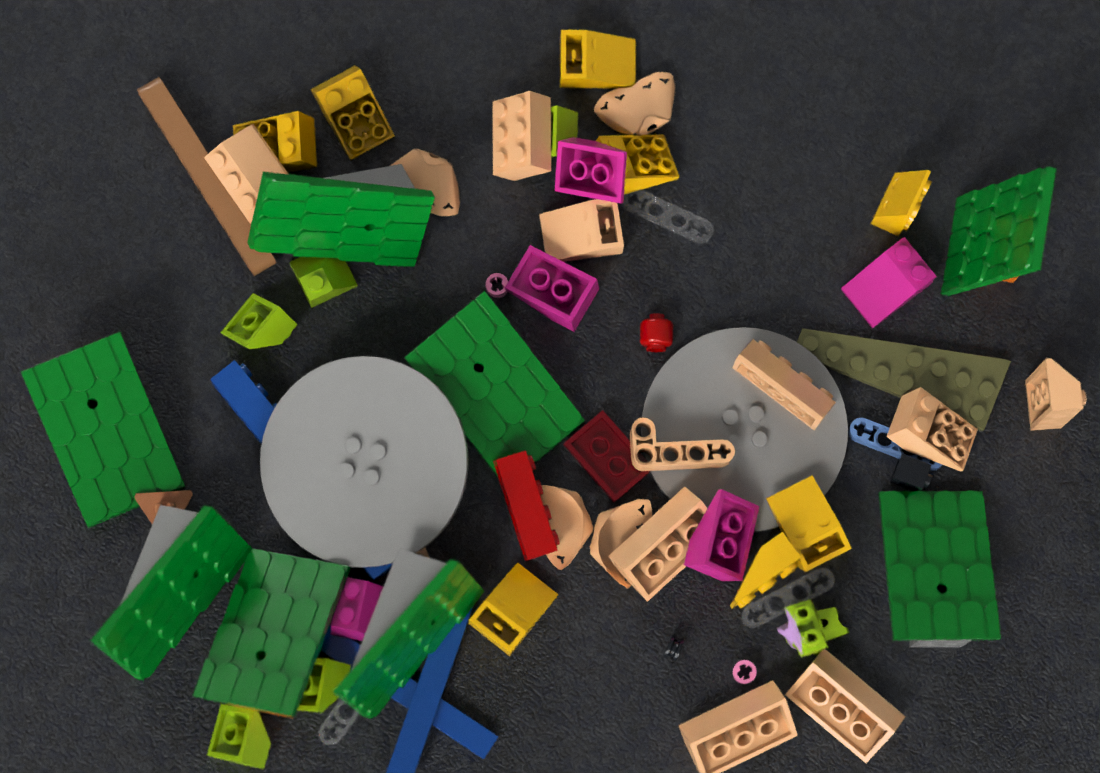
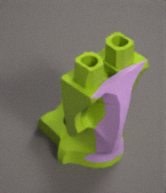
M810 599L785 607L788 622L777 627V631L785 637L786 642L792 648L799 651L800 657L811 654L818 656L821 650L828 647L826 642L850 633L849 629L841 625L838 620L839 612L837 607L817 611ZM821 619L828 621L826 627H823Z

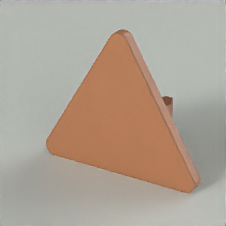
M191 490L137 493L134 498L151 524H153L160 505L185 510L193 493Z

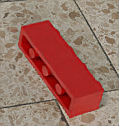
M525 450L493 461L524 560L527 561L558 551L556 545L560 544L556 530H551L548 521L552 519L549 507L542 503L540 495H543L544 492L540 480L535 481L533 470L536 468L532 456H527Z

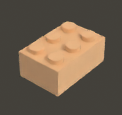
M527 91L493 101V175L516 181L550 172L551 97Z

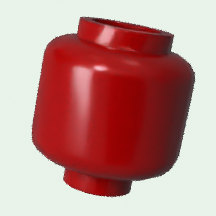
M650 314L649 318L644 319L640 323V343L646 347V351L665 352L666 348L673 344V323L665 319L664 314Z

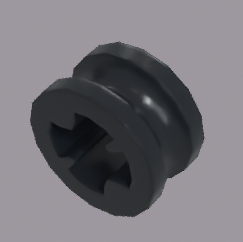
M672 635L664 657L670 656L676 662L684 639L676 640L675 636Z

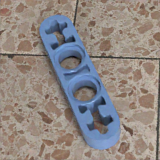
M856 418L850 424L848 434L853 441L895 458H899L904 454L902 448L893 441H891L889 446L879 444L878 435L881 433L888 434L889 427L866 418ZM862 424L866 432L871 433L873 428L877 431L872 441H869L868 439L871 435L863 433L861 436H858L857 430L854 427ZM914 454L910 457L917 459L918 455ZM921 457L920 461L930 464L929 459ZM937 462L931 464L930 471L938 470L942 464Z

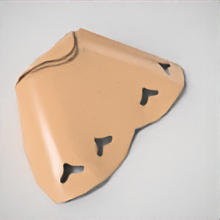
M655 72L640 79L633 87L619 88L603 94L595 105L594 112L605 124L622 134L634 135L636 133V135L640 136L652 134L671 119L675 94L673 75L666 72ZM660 79H669V81H667V83L665 84ZM650 82L652 83L650 89L643 88V86H648ZM625 95L622 100L615 98L616 96ZM608 102V109L601 110V108L605 106V103ZM652 124L657 125L655 128L647 131Z
M413 149L390 165L402 164L415 189L432 191L435 196V206L432 205L431 209L432 214L439 216L458 214L460 206L459 186L453 166L446 159L420 149ZM448 203H450V205L453 207V209H451V208H449V207L446 208V209H443V207L446 206Z
M542 485L544 492L543 495H540L542 503L549 507L552 519L548 521L551 530H556L560 542L559 545H556L558 551L546 554V556L557 569L563 570L572 562L592 534L593 524L583 499L577 492L555 486ZM557 556H565L563 564L561 563V559H558Z
M637 499L601 512L594 526V534L590 544V555L618 583L627 588L631 587V584L625 581L624 576L618 571L608 556L637 530L636 526L644 524L652 517L651 502L648 499ZM642 505H644V515H642V513L638 511V509H640Z

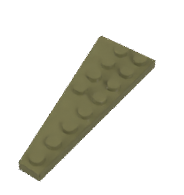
M803 328L797 340V343L815 355L826 368L899 398L922 387L982 432L986 427L1011 361L1006 359Z

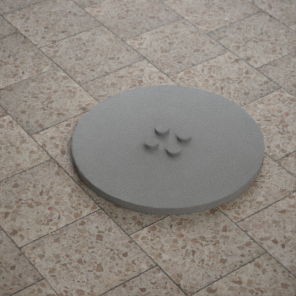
M741 327L718 330L703 335L679 349L663 365L654 378L642 413V418L650 419L655 425L656 442L728 440L733 444L735 455L726 467L651 471V474L669 500L682 488L686 487L700 498L708 509L718 489H722L760 506L754 532L779 527L766 500L767 497L813 475L823 495H825L836 480L842 467L848 441V423L844 401L837 384L827 368L815 355L796 341L781 334L758 328ZM753 339L757 342L760 340L766 343L772 349L770 352L777 358L780 356L784 357L792 364L791 368L798 374L800 372L805 373L813 380L812 384L819 390L824 388L833 395L832 400L836 403L815 431L732 368L738 355ZM641 426V437H647L649 435L648 429ZM694 449L689 452L692 459H702L700 451ZM719 449L716 453L720 454L723 459L727 455L723 453L722 449ZM665 451L663 453L664 458L672 462L677 459L676 454L672 451ZM644 452L647 461H651L650 455Z
M369 356L348 357L329 362L310 371L290 387L280 399L271 414L263 435L260 454L261 480L267 502L278 523L305 550L323 560L349 567L383 566L394 562L399 548L416 554L438 537L448 525L461 502L468 475V447L465 432L455 408L447 396L429 378L405 364L390 359Z

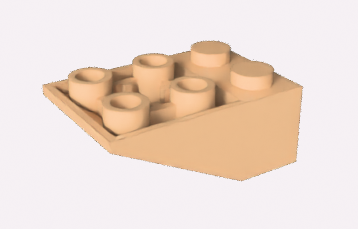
M596 199L539 214L545 253L563 262L623 253L622 229L618 204L615 202Z
M920 387L901 396L887 437L905 451L958 471H964L978 429Z

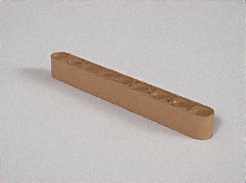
M160 77L138 88L137 92L253 276L276 264L271 253L257 252L255 249H250L247 241L251 224L204 157L208 155L206 149Z

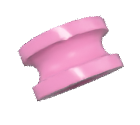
M500 273L491 274L487 278L486 289L490 296L501 298L507 294L508 291L505 290V286L508 283L507 278ZM501 280L503 289L501 291L499 289L493 291L491 282Z
M748 660L739 661L733 668V677L740 684H748L756 677V667ZM740 665H745V668L747 666L751 668L752 671L749 673V679L744 680V676L739 678L737 673L740 671Z

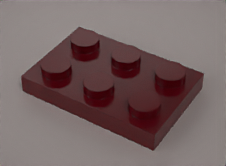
M603 410L563 444L614 503L651 472L639 471L632 465L630 440ZM641 453L637 454L641 462H648Z

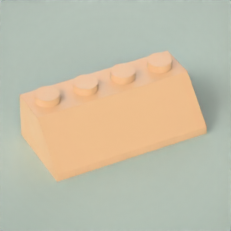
M254 124L221 142L204 157L250 224L252 223L263 172L288 174Z
M753 339L738 355L732 368L815 431L836 403L832 400L833 395L824 388L819 390L812 384L813 380L805 373L800 372L798 374L791 368L792 364L784 357L780 356L777 358L770 352L772 349L766 343L760 340L757 342Z
M1051 358L1045 359L1025 380L1031 430L1060 429L1086 405V393L1084 390H1081L1080 382Z
M686 487L682 488L608 556L618 571L647 602L686 567L684 561L689 540L707 510L702 500Z
M823 649L785 694V696L865 763L894 734L906 717L826 649Z
M773 680L678 725L685 745L699 773H721L798 736L786 698Z

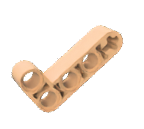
M638 418L630 430L632 465L639 471L726 467L735 455V448L728 440L656 442L655 425L648 418ZM640 426L647 428L649 435L647 437L639 436L636 433V428ZM694 449L700 451L702 459H692L689 452ZM719 449H722L723 453L727 454L724 459L721 458L720 454H716ZM665 451H672L676 454L677 459L672 462L664 458L663 453ZM646 452L650 455L651 461L647 463L641 462L637 454Z

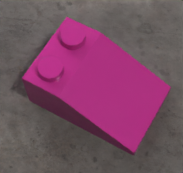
M572 137L559 140L555 191L620 204L623 203L627 152L597 141Z
M903 237L844 285L841 290L868 324L874 328L931 285L937 276L907 239Z
M530 245L506 284L505 290L550 320L575 332L599 291V285L596 278Z
M718 489L689 540L684 565L720 581H743L760 506L725 490Z
M347 577L333 614L331 635L363 641L384 587L369 581Z

